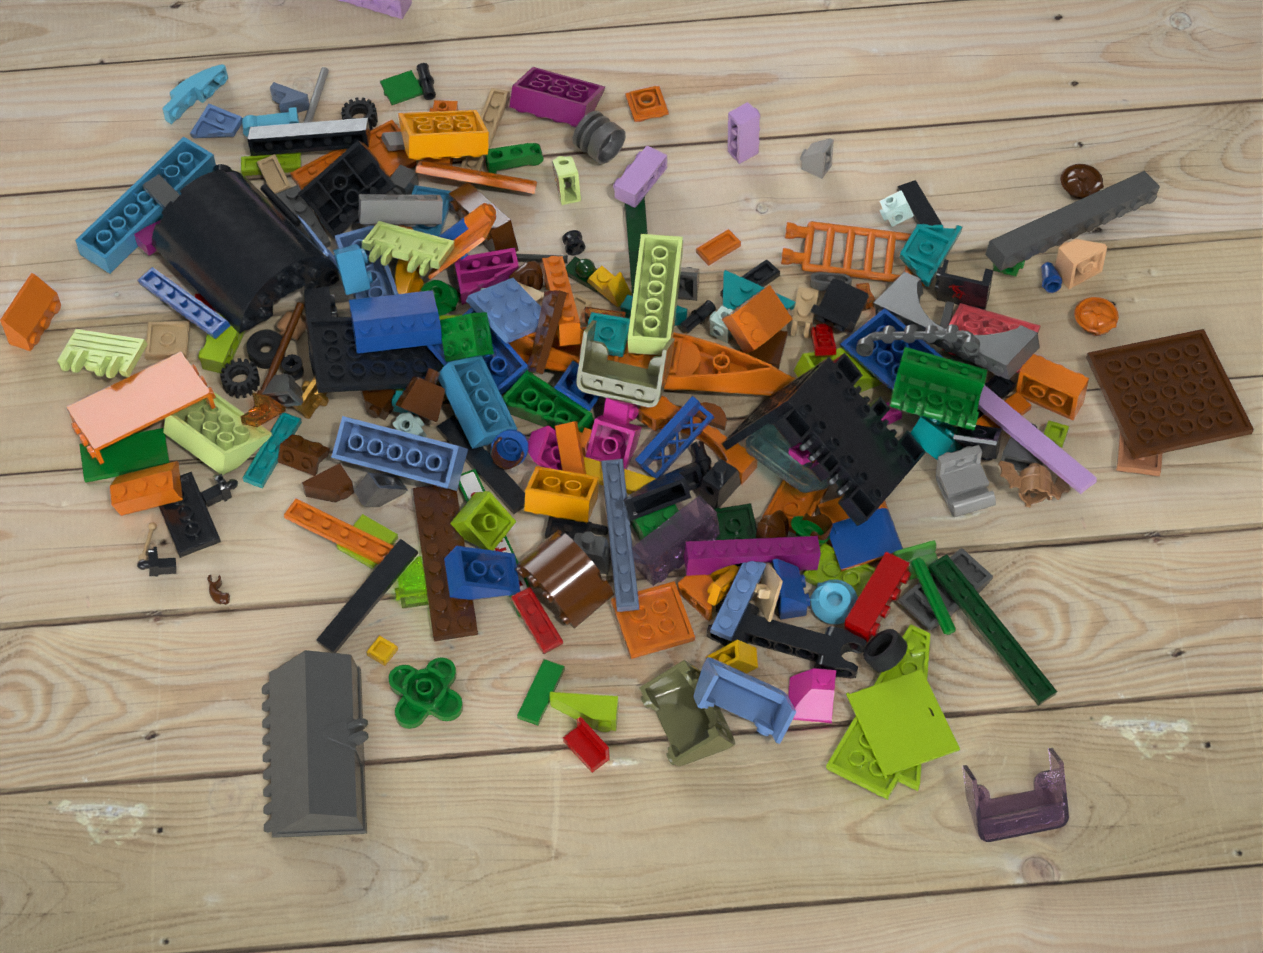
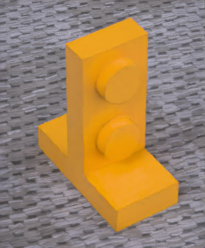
M731 565L711 574L713 582L708 588V593L710 594L708 603L715 606L727 596L740 567Z

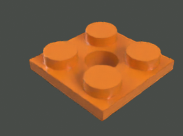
M660 86L625 93L634 122L669 115Z

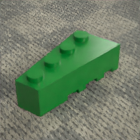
M528 370L502 397L511 415L543 427L549 425L555 430L557 425L576 421L581 433L584 428L593 429L594 418L591 412L533 373L528 372Z

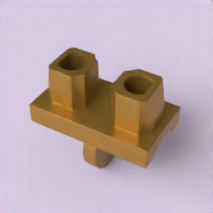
M315 377L312 381H304L301 389L304 393L302 395L303 403L293 407L295 410L300 411L305 418L310 419L319 406H327L329 403V399L326 396L328 392L318 393Z

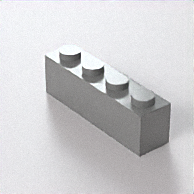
M359 194L358 218L360 224L364 226H375L378 221L392 225L404 224L408 227H414L416 224L434 227L436 224H442L443 200L440 195Z

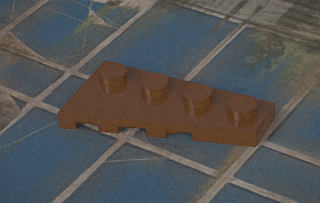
M560 290L544 292L532 355L528 361V372L534 374L544 373L567 296L566 292Z

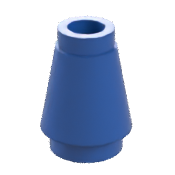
M1044 263L1041 266L1042 287L1047 292H1057L1061 288L1062 278L1052 263Z

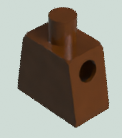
M428 368L424 379L413 376L398 399L396 406L437 422L445 393V388L436 385L440 372Z

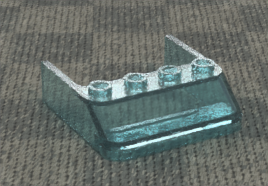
M768 423L747 438V453L798 491L805 493L824 490L829 486L827 480L830 476L820 482L809 469L813 465L812 462L801 465L788 454L791 447L776 437L778 430L774 425Z

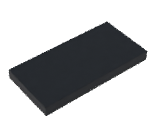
M192 471L180 476L183 500L159 506L180 558L221 542Z

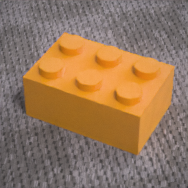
M536 466L525 489L524 511L549 515L555 518L571 519L577 522H588L598 499L599 477Z

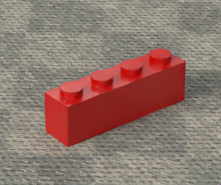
M885 552L845 619V630L862 637L867 642H869L872 635H877L881 627L880 621L882 618L886 619L890 613V604L892 601L896 602L900 596V587L902 584L906 585L910 579V562Z

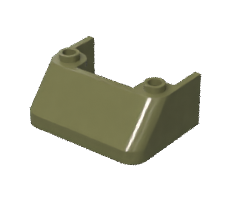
M592 320L583 332L576 381L578 388L584 393L644 407L656 406L661 399L670 371L675 339L670 338L663 348L662 356H655L651 359L648 369L608 360L609 350L607 346L602 342L594 341L597 321Z

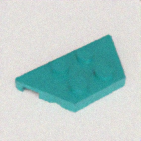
M917 224L900 252L899 258L921 279L925 286L929 287L937 274L938 267L942 266L961 234L962 226L956 225V228H944L943 225L929 226L927 224Z
M725 270L723 274V306L727 309L735 310L764 289V287ZM776 293L786 310L794 309L795 301Z

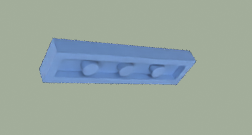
M755 561L742 563L711 627L710 633L729 641L732 640L754 594L756 584H759L764 573L765 563Z

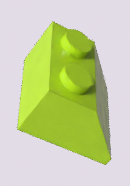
M490 491L475 492L450 524L465 540L481 549L494 551L516 523V520Z

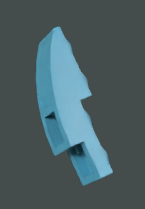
M221 64L198 72L169 92L171 100L162 108L165 121L172 124L190 106H193L196 100L204 103L228 80L226 66Z

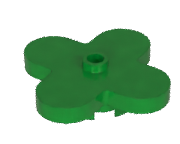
M443 657L433 659L425 669L420 670L410 665H399L390 672V688L395 694L402 697L395 707V718L400 726L407 729L416 728L429 715H433L442 721H452L461 715L463 711L462 698L457 692L450 689L457 676L456 667L450 659Z

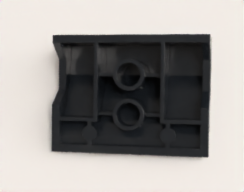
M358 140L298 194L311 206L318 215L320 222L335 239V235L342 234L359 219V194H388L396 185L369 148Z

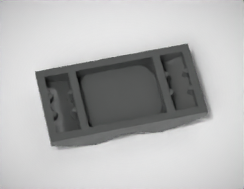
M963 548L950 557L978 593L993 579V575ZM930 573L951 617L959 609V606L935 576ZM920 582L898 599V602L929 631L939 626Z

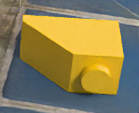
M736 640L706 656V658H713L746 674L758 668L757 648L740 640Z

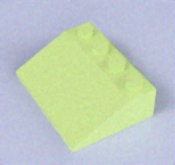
M214 392L216 398L213 401L216 408L211 409L206 400L203 399L166 417L163 433L216 472L224 475L243 464L271 437L272 433Z

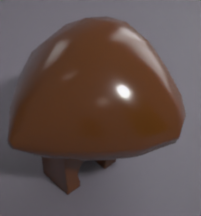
M530 261L521 265L509 276V279L514 278L517 282L539 291L544 282L542 269L536 261Z

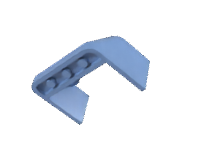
M710 657L706 658L693 696L697 707L701 709H708V707H714V705L752 721L757 727V732L764 736L771 734L775 742L780 744L796 714V710L788 695L779 688Z

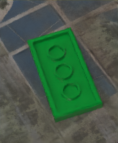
M164 428L134 433L99 450L104 461L102 464L98 462L96 457L91 458L86 448L88 445L84 447L82 443L79 444L85 483L113 478L170 463L166 434L163 433Z

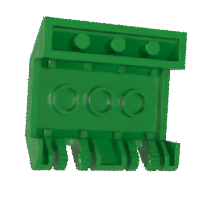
M905 347L889 407L973 431L978 419L979 412L977 410L985 385L987 370Z

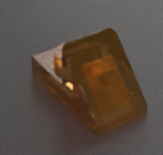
M253 393L255 408L249 409L247 413L240 417L242 424L259 427L284 413L286 407L267 395Z

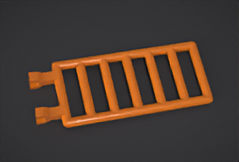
M810 221L807 227L787 222L785 238H805L803 253L783 248L781 264H802V270L807 272L840 273L855 278L895 282L901 276L892 274L896 240L908 241L911 233ZM815 230L827 231L822 265L810 264ZM835 232L847 234L843 268L831 266ZM855 235L868 236L863 270L851 269ZM876 237L888 239L884 273L871 271ZM905 265V272L913 275V272Z

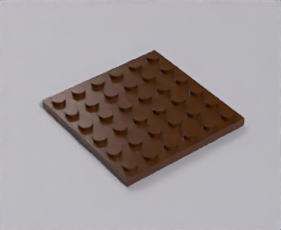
M1204 329L1087 353L1086 359L1133 459L1253 433L1254 428Z

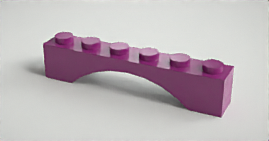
M818 536L688 541L685 545L684 564L686 576L709 575L727 566L747 563L749 561L773 563V559H779L798 566L799 571L818 570L821 551Z

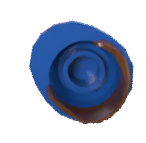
M515 429L502 431L495 437L491 445V455L494 463L503 469H512L521 464L528 453V440L525 435Z

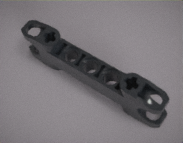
M722 599L716 605V612L719 613L725 599ZM749 603L731 641L710 633L713 624L708 625L707 637L723 646L740 640L747 644L815 662V669L836 670V678H856L858 666L845 660L842 655L847 652L864 653L867 643L862 637L838 627H827L825 634L776 620L768 622L765 617L758 616L759 608Z

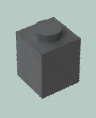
M402 165L398 166L390 177L396 185L392 190L394 194H412L414 185H419L416 171Z

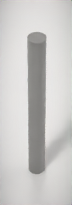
M326 67L321 68L304 123L313 121L329 72Z

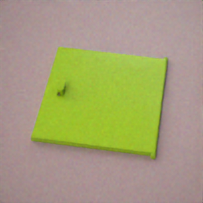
M922 669L851 694L849 692L846 693L885 779L891 774L960 750Z

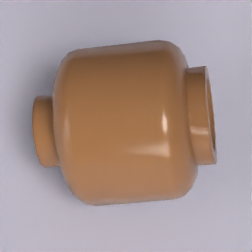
M286 311L277 323L281 337L285 333L293 311ZM303 314L300 316L292 335V340L300 339L306 331V317Z

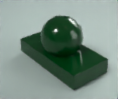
M575 256L566 266L568 277L594 292H598L587 282L588 278L597 270L594 262L587 258L579 259Z

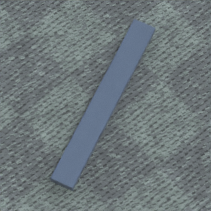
M623 459L601 461L617 612L639 610L630 519L623 502L627 497Z

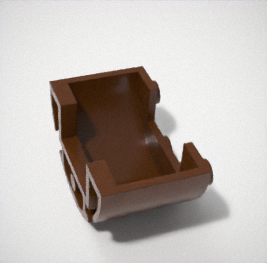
M557 530L517 564L515 570L523 579L527 577L534 587L539 586L543 590L542 595L549 603L553 601L558 606L560 612L558 616L566 626L570 624L575 629L614 596V592L606 579L602 580L600 570L587 554L568 535L564 534L561 536L562 532Z

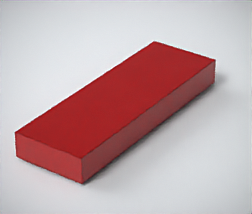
M531 587L511 596L513 604L543 654L563 644L562 638Z

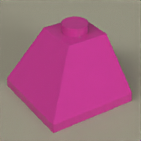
M549 425L532 431L528 441V453L533 461L541 467L562 470L556 431Z
M813 668L790 677L788 697L796 710L793 720L832 723L836 670Z

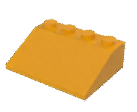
M477 110L398 113L402 138L408 158L421 160L426 157L441 159L447 156L461 158L462 156L469 155L472 157L488 155L489 132Z

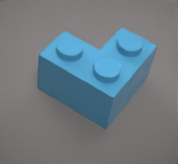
M357 244L333 250L345 294L349 295L371 289L370 283H373L371 272L366 271L364 264L368 263L365 250Z

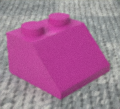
M603 415L595 418L585 457L600 462L623 459L624 469H627L637 448L642 427L631 423L623 425L604 418Z

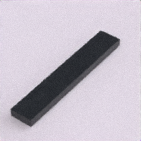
M454 415L437 426V431L449 444L468 449L465 459L466 463L476 470L478 476L513 514L525 507V492L503 468L494 463L492 456L483 446L472 449L459 420Z
M400 539L316 641L331 653H337L419 554L418 551Z

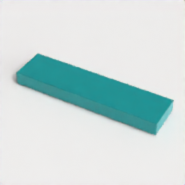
M285 412L280 414L270 431L272 433L271 437L261 446L244 474V482L263 489L278 464L280 443L290 435H295L302 423L301 418Z

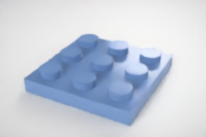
M514 278L468 295L466 302L477 313L487 312L489 326L506 344L537 331L541 306Z

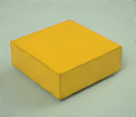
M379 635L366 653L370 658L386 666L398 651V646Z

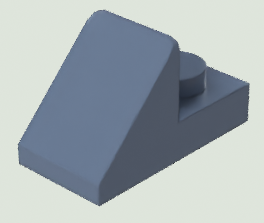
M275 82L272 83L270 86L271 97L273 101L279 104L281 113L289 112V108L293 107L297 108V113L308 110V94Z

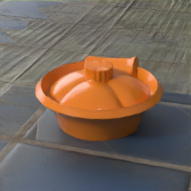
M1101 297L1083 299L1077 304L1074 311L1077 323L1085 331L1095 334V336L1105 335L1112 328H1116L1119 319L1118 310L1115 305Z

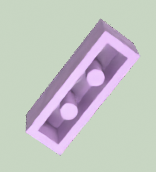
M748 102L728 113V152L739 164L759 153L760 113Z
M646 146L642 152H638L634 162L626 167L621 178L616 179L613 185L615 198L635 208L667 169V155L649 146Z

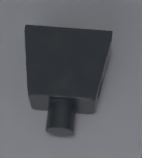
M718 460L702 479L699 501L710 509L720 508L741 484L738 470L726 461Z

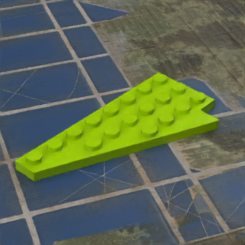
M910 624L903 635L908 645L906 654L892 669L881 672L874 685L922 669L927 679L930 633ZM855 716L828 761L826 769L887 800L898 782L918 791L920 788L921 764L891 774L885 779Z

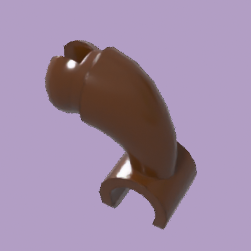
M211 574L208 575L209 593L212 600L217 604L227 605L230 601L229 593H222V591L218 590L222 586L221 576H218L216 582H212Z

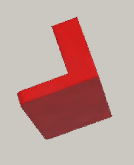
M580 716L577 719V727L563 737V742L593 773L610 760L609 747Z

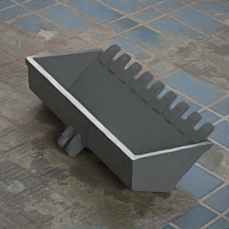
M305 650L279 668L269 672V682L262 686V694H269V699L262 703V711H270V715L262 721L263 728H270V732L262 738L263 745H270V750L263 754V762H271V766L263 771V779H271V784L263 789L264 797L271 796V802L263 808L264 814H271V820L264 824V832H272L273 838L367 834L364 742L369 736L366 731H363L368 725V720L363 718L361 668L357 667L350 654Z

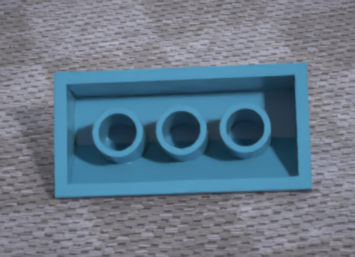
M482 356L448 362L439 371L438 379L442 387L445 388L446 396L472 449L491 444L502 431L507 429L517 430L513 418Z

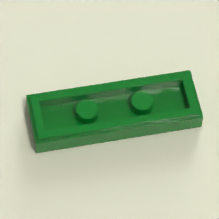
M543 659L517 714L518 719L539 726L550 703V692H555L565 671V666Z

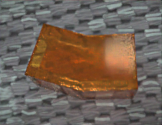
M869 283L856 284V288L869 295L863 311L873 308V302L876 299L870 291Z

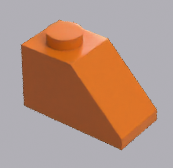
M711 575L685 576L678 582L680 596L705 619L710 621L712 619V604L707 601L710 595L708 588L713 582Z

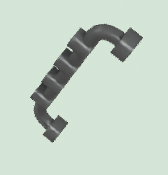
M954 324L948 325L946 331H938V328L934 325L926 326L925 331H917L916 327L912 325L906 326L904 331H896L893 326H885L883 332H873L860 339L857 343L856 351L861 356H870L874 349L873 341L882 340L885 343H892L894 340H904L906 343H913L915 340H925L928 343H933L936 339H946L948 342L964 339L962 350L968 355H974L979 352L980 341L973 333L959 330L958 326Z

